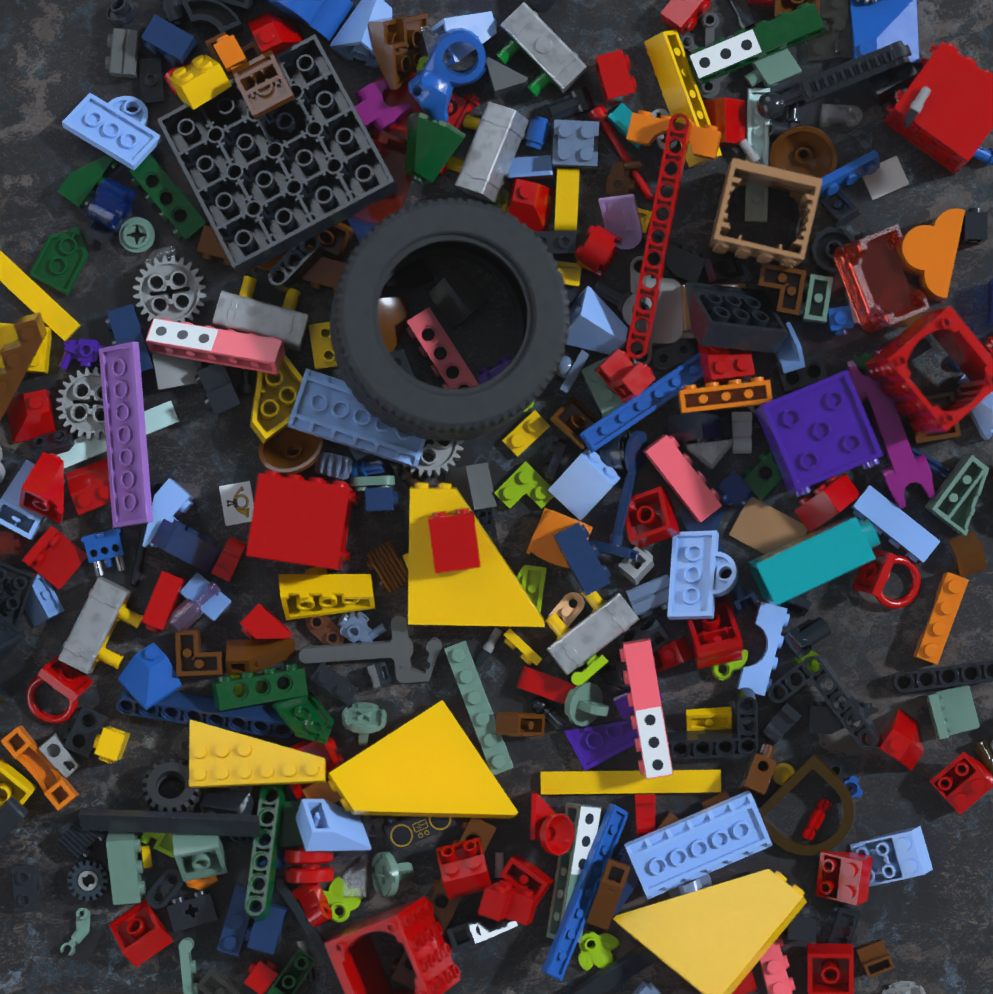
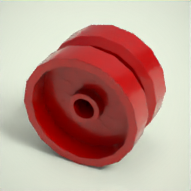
M304 846L284 849V862L287 864H298V866L288 867L284 870L285 882L318 883L334 881V868L320 865L333 861L334 852L306 851Z

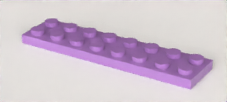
M128 342L99 349L113 528L153 522L139 342Z

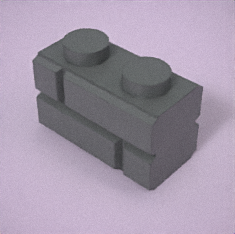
M113 28L112 34L108 35L107 46L111 48L110 56H106L105 69L109 70L110 76L134 79L138 77V59L140 57L142 37L140 31Z

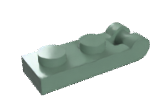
M190 937L184 938L179 943L183 993L199 994L198 983H194L193 974H197L196 961L192 960L191 950L195 943Z

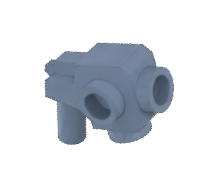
M351 612L349 615L345 613L337 623L340 626V634L353 643L373 642V639L387 631L384 623L374 629L368 627L369 618L362 612L357 614Z

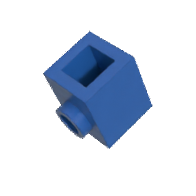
M850 305L828 309L826 320L828 333H835V336L849 334L848 330L854 328Z

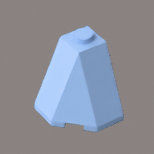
M361 0L331 42L330 47L344 59L353 61L355 58L360 61H366L365 66L379 68L372 47L368 22L392 17V8L385 0Z
M492 11L444 18L427 30L432 50L442 33L460 27L473 31L479 36L483 44L497 33V22L493 18ZM464 41L454 42L445 50L443 62L447 67H451L475 50V47Z
M587 286L571 305L567 345L610 355L618 348L621 350L626 345L628 327L593 289Z
M965 374L957 382L959 385L960 383L970 382ZM993 392L968 412L980 436L985 441L993 435Z

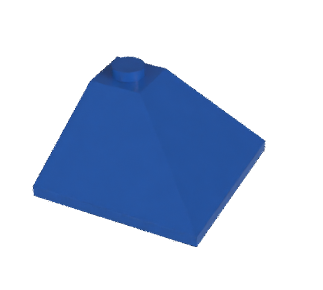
M849 0L852 60L902 40L904 45L908 44L912 53L911 56H908L912 64H919L917 0H878L876 4L869 0L867 5L864 4V0L859 2Z

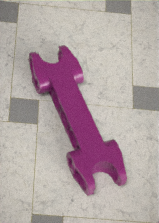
M385 79L373 82L355 94L359 104L354 107L364 126L368 129L373 125L378 134L394 126L413 109L409 102L395 107L388 106L384 102L385 93L391 89Z
M882 349L875 351L876 355H877ZM853 360L847 361L848 373L861 402L867 401L891 465L881 469L885 485L893 496L898 508L906 507L904 490L907 485L913 482H918L922 486L927 497H934L932 472L924 454L917 457L913 456L893 398H888L882 392L881 388L883 386L878 380L874 381L870 376L862 375Z

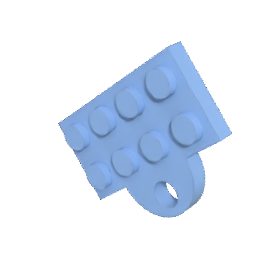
M89 93L62 121L63 128L132 170H135L162 141L161 135L146 127L148 124V110L145 104L131 96L117 97L106 103ZM129 107L138 108L135 112L127 111Z
M717 530L680 532L679 535L673 536L667 614L669 620L714 619L715 597L723 596L735 587L738 580V568L729 555L718 552L719 533ZM724 570H732L729 578H721V573Z

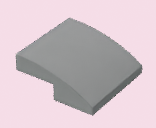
M152 353L159 390L198 384L195 376L198 375L197 369L202 367L201 361Z

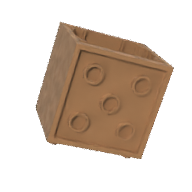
M733 158L726 169L708 247L713 248L712 251L719 254H726L727 251L735 253L734 257L747 260L749 257L757 258L756 262L769 264L775 262L779 263L778 266L796 267L805 257L823 179ZM748 182L790 192L789 197L794 198L799 209L800 224L795 240L786 251L781 250L782 245L772 248L742 241L741 235L737 239L725 237L730 230L729 223L725 222L728 218V213H725L728 209L727 202L731 193L740 186L746 187Z

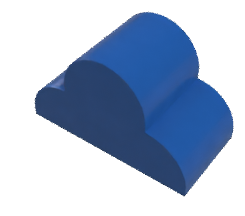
M264 0L329 43L332 42L355 7L350 0Z

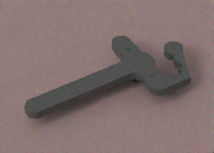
M397 613L391 619L392 638L388 641L303 646L299 651V660L306 664L392 658L395 662L396 679L399 682H427L430 680L437 656L442 650V642L435 637L427 641L426 649L429 652L427 662L430 663V666L425 667L426 671L411 668L410 657L413 654V643L408 636L407 618L404 614Z

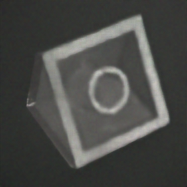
M732 440L689 444L684 447V450L707 470L711 471L733 443Z

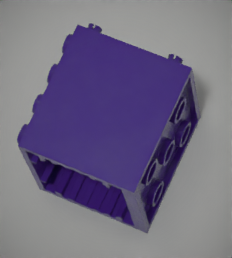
M848 370L763 404L755 410L789 494L795 492L796 497L811 492L810 485L856 466L862 465L864 470L879 464L877 458L883 456Z

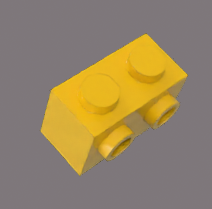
M330 322L310 324L309 332L315 370L338 368L331 344Z
M110 726L103 728L102 734L97 735L93 747L96 748L94 754L100 755L99 760L107 763L122 759L130 733Z

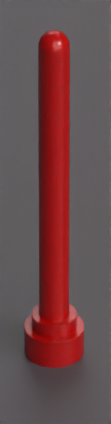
M602 104L588 113L590 119L599 122L622 162H631L630 156L606 119L607 110ZM629 171L647 201L653 200L654 196L639 171Z

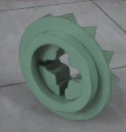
M134 217L123 223L119 231V239L126 250L140 253L147 251L153 245L155 231L149 221L141 217ZM137 226L140 233L147 235L139 238L138 245L135 238L128 236L136 232Z

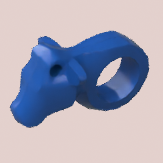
M461 27L442 33L434 44L423 71L419 70L416 76L409 81L408 91L427 113L430 120L448 122L447 110L453 88L474 83L486 72L487 68L484 67L486 62L485 49L479 36L473 31ZM460 41L470 43L477 50L476 60L471 67L466 70L456 71L445 65L443 55L449 45Z

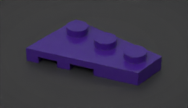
M631 720L564 731L585 771L635 745L634 738H639L637 729L632 728Z

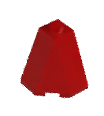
M264 12L246 21L262 54L272 50L275 56L304 40L295 21L269 12Z
M43 452L21 487L19 506L61 523L64 512V461L56 454Z
M898 708L882 732V742L877 748L912 771L924 753L919 724L916 719Z

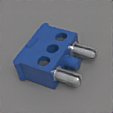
M121 528L106 530L81 538L85 545L89 563L93 562L97 577L104 575L100 560H104L105 567L108 568L113 566L112 557H115L118 571L126 569L122 556L126 552L121 536ZM114 544L119 546L118 551L114 550ZM103 547L108 548V553L102 551ZM93 549L97 551V556L92 555Z

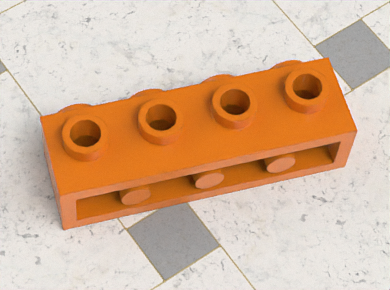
M764 377L750 378V382L741 383V379L730 380L728 385L719 386V382L705 383L704 388H696V385L683 386V390L678 391L680 414L757 406L772 401L770 380H764Z

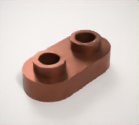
M327 615L306 618L307 628L324 645L344 643L345 637L340 634V628ZM315 618L321 620V625L318 627L313 625ZM334 633L337 635L336 642L329 640L330 634Z

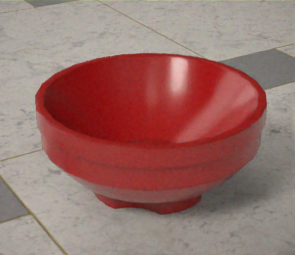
M552 814L542 823L539 829V837L544 850L553 855H563L571 848L574 839V826L567 815ZM550 827L551 837L547 839V829Z

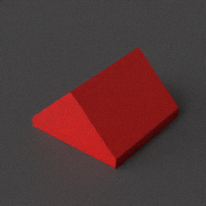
M722 97L703 101L711 125L718 127L717 131L722 133L719 146H740L738 143L746 139L745 100Z

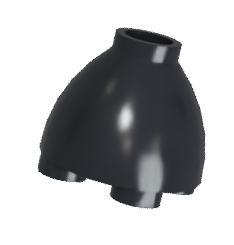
M629 429L595 451L600 459L617 473L628 472L624 454L628 439L630 438Z

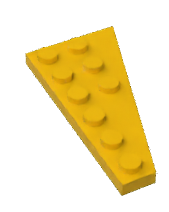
M190 720V788L326 782V760L322 757Z

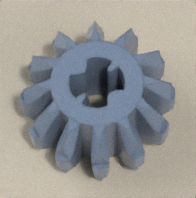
M322 451L320 457L314 463V471L320 475L345 480L349 478L352 471L353 460L346 456Z

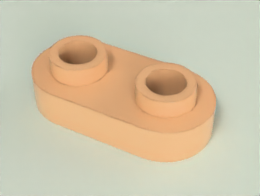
M576 592L566 594L552 610L548 618L557 613L558 616L562 617L564 624L568 628L584 608L583 597ZM571 599H575L577 601V606L575 608H571L569 606V601Z

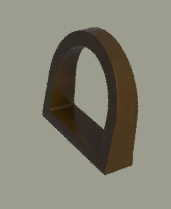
M814 752L758 808V811L769 837L776 844L791 853L810 856L833 849L846 837L854 817V802L846 783ZM811 770H815L840 796L843 805V819L839 828L829 838L817 843H801L784 834L766 814Z

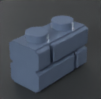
M668 574L625 591L632 610L637 616L640 615L641 619L650 616L653 613L652 609L660 606L662 610L668 608L670 584Z

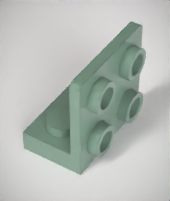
M968 684L925 695L936 739L949 738L950 735L980 727Z

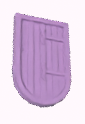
M634 194L599 198L598 201L605 229L623 239L622 244L617 243L616 247L620 249L636 247L640 243L643 234Z

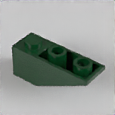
M105 155L71 172L57 192L80 209H83L85 206L88 207L95 198L93 194L97 188L101 189L108 180L106 176L110 170L114 171L120 162L109 155Z
M298 948L267 994H295L317 960Z

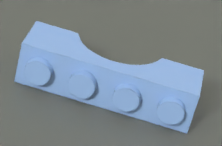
M759 602L754 624L762 630L765 636L766 649L759 661L750 666H744L741 669L737 689L747 687L752 689L755 694L765 696V692H768L769 687L772 685V679H769L771 670L775 671L778 663V657H775L777 648L781 649L784 636L781 635L783 626L787 627L790 614H787V608Z

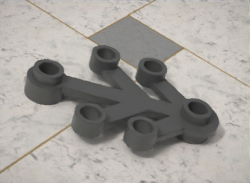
M714 12L705 13L701 19L702 26L706 29L705 48L713 45L715 30L720 24L719 17ZM708 17L714 18L712 24L706 23ZM689 35L681 38L683 48L693 54L692 51L698 48L694 44L693 38ZM690 39L691 45L684 46V40ZM692 63L690 66L693 76L698 82L700 95L706 99H711L718 95L720 83L730 74L728 73L700 85ZM708 83L713 85L710 91L705 90V85Z

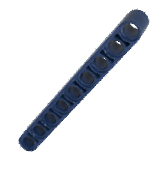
M124 687L120 690L116 704L117 710L125 715L189 725L190 720H194L228 731L299 742L306 740L295 736L271 706L255 704L220 711L215 708L213 697L173 692L148 710H145Z

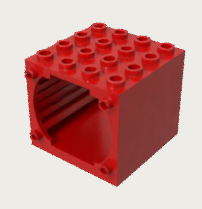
M942 41L939 46L934 43L929 49L933 53L929 60L925 57L922 58L919 65L923 68L904 93L899 90L894 98L899 100L896 105H893L891 102L885 109L889 114L883 123L955 175L971 159L993 129V73L987 69L983 71L976 66L977 62L969 56L964 57L958 53V48L950 42L946 44ZM923 86L929 88L931 92L925 100L923 108L911 125L906 128L903 121L910 110L909 107L915 101Z
M951 306L924 313L865 364L868 368V375L874 381H879L883 386L881 388L882 392L888 398H893L897 403L895 405L896 409L903 416L906 415L911 420L910 426L914 431L921 434L948 431L993 392V358ZM929 333L934 336L970 380V382L960 383L959 389L961 392L956 393L954 396L956 399L952 400L947 407L942 408V411L937 405L931 406L908 378L911 375L907 369L909 354L916 343Z
M265 470L264 474L259 473L246 556L342 571L343 562H349V558L346 556H350V552L345 551L352 504L358 505V501L355 500H359V496H355L356 493H354V490L350 488L347 482L333 480L332 485L328 484L324 479L310 477V481H306L301 475L288 474L286 478L276 471Z
M426 896L359 921L324 943L345 994H443L461 980L460 970L451 958L450 946L448 943H445L442 936V927L439 922H436L434 917L433 905L427 900ZM376 931L388 932L396 936L398 943H404L417 978L414 980L417 986L416 992L415 990L406 992L405 989L400 988L393 993L369 936L370 933Z

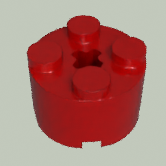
M592 225L586 234V238H588L584 246L580 245L574 257H576V264L601 278L603 276L601 271L606 272L619 251L615 247L617 243L621 245L623 239L599 225L597 227Z

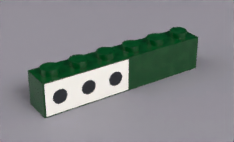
M807 2L799 5L795 11L790 13L785 11L778 14L776 19L769 22L767 20L758 22L750 30H739L731 38L718 39L713 42L712 46L707 48L699 47L692 51L693 54L688 56L699 83L702 85L826 33L815 3L809 4Z

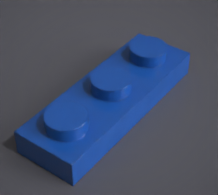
M876 150L822 177L820 197L824 198L827 195H833L842 187L852 185L861 177L876 172L880 168V156Z

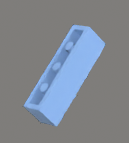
M870 485L863 490L861 495L851 505V508L854 509L853 514L858 519L869 520L877 534L881 535L884 533L889 537L888 542L896 549L900 547L907 552L905 556L914 563H917V561L924 563L940 543L936 537Z

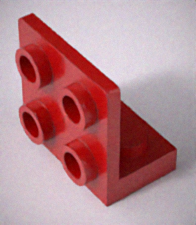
M51 525L22 561L36 570L57 589H61L86 560L87 554Z

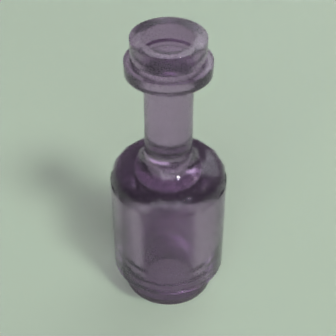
M213 581L207 584L208 589L196 600L186 599L170 614L171 617L168 621L179 633L183 630L186 631L203 614L201 607L213 595L218 596L221 592V589Z

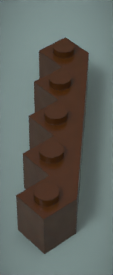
M40 312L18 318L14 327L19 341L4 345L0 351L5 368L0 369V422L47 335Z

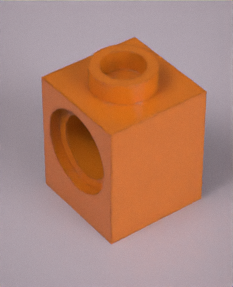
M224 35L216 40L217 43L213 45L228 73L248 62L234 35Z

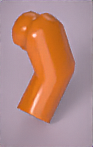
M215 875L185 881L189 888L203 891L217 883L219 878Z

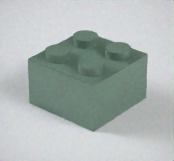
M172 834L174 857L183 882L228 873L226 851L221 836Z

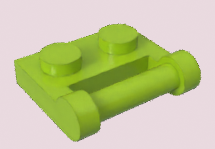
M594 654L585 662L587 666L581 672L575 671L571 674L570 679L575 685L583 684L603 667L608 660L602 654L599 656Z

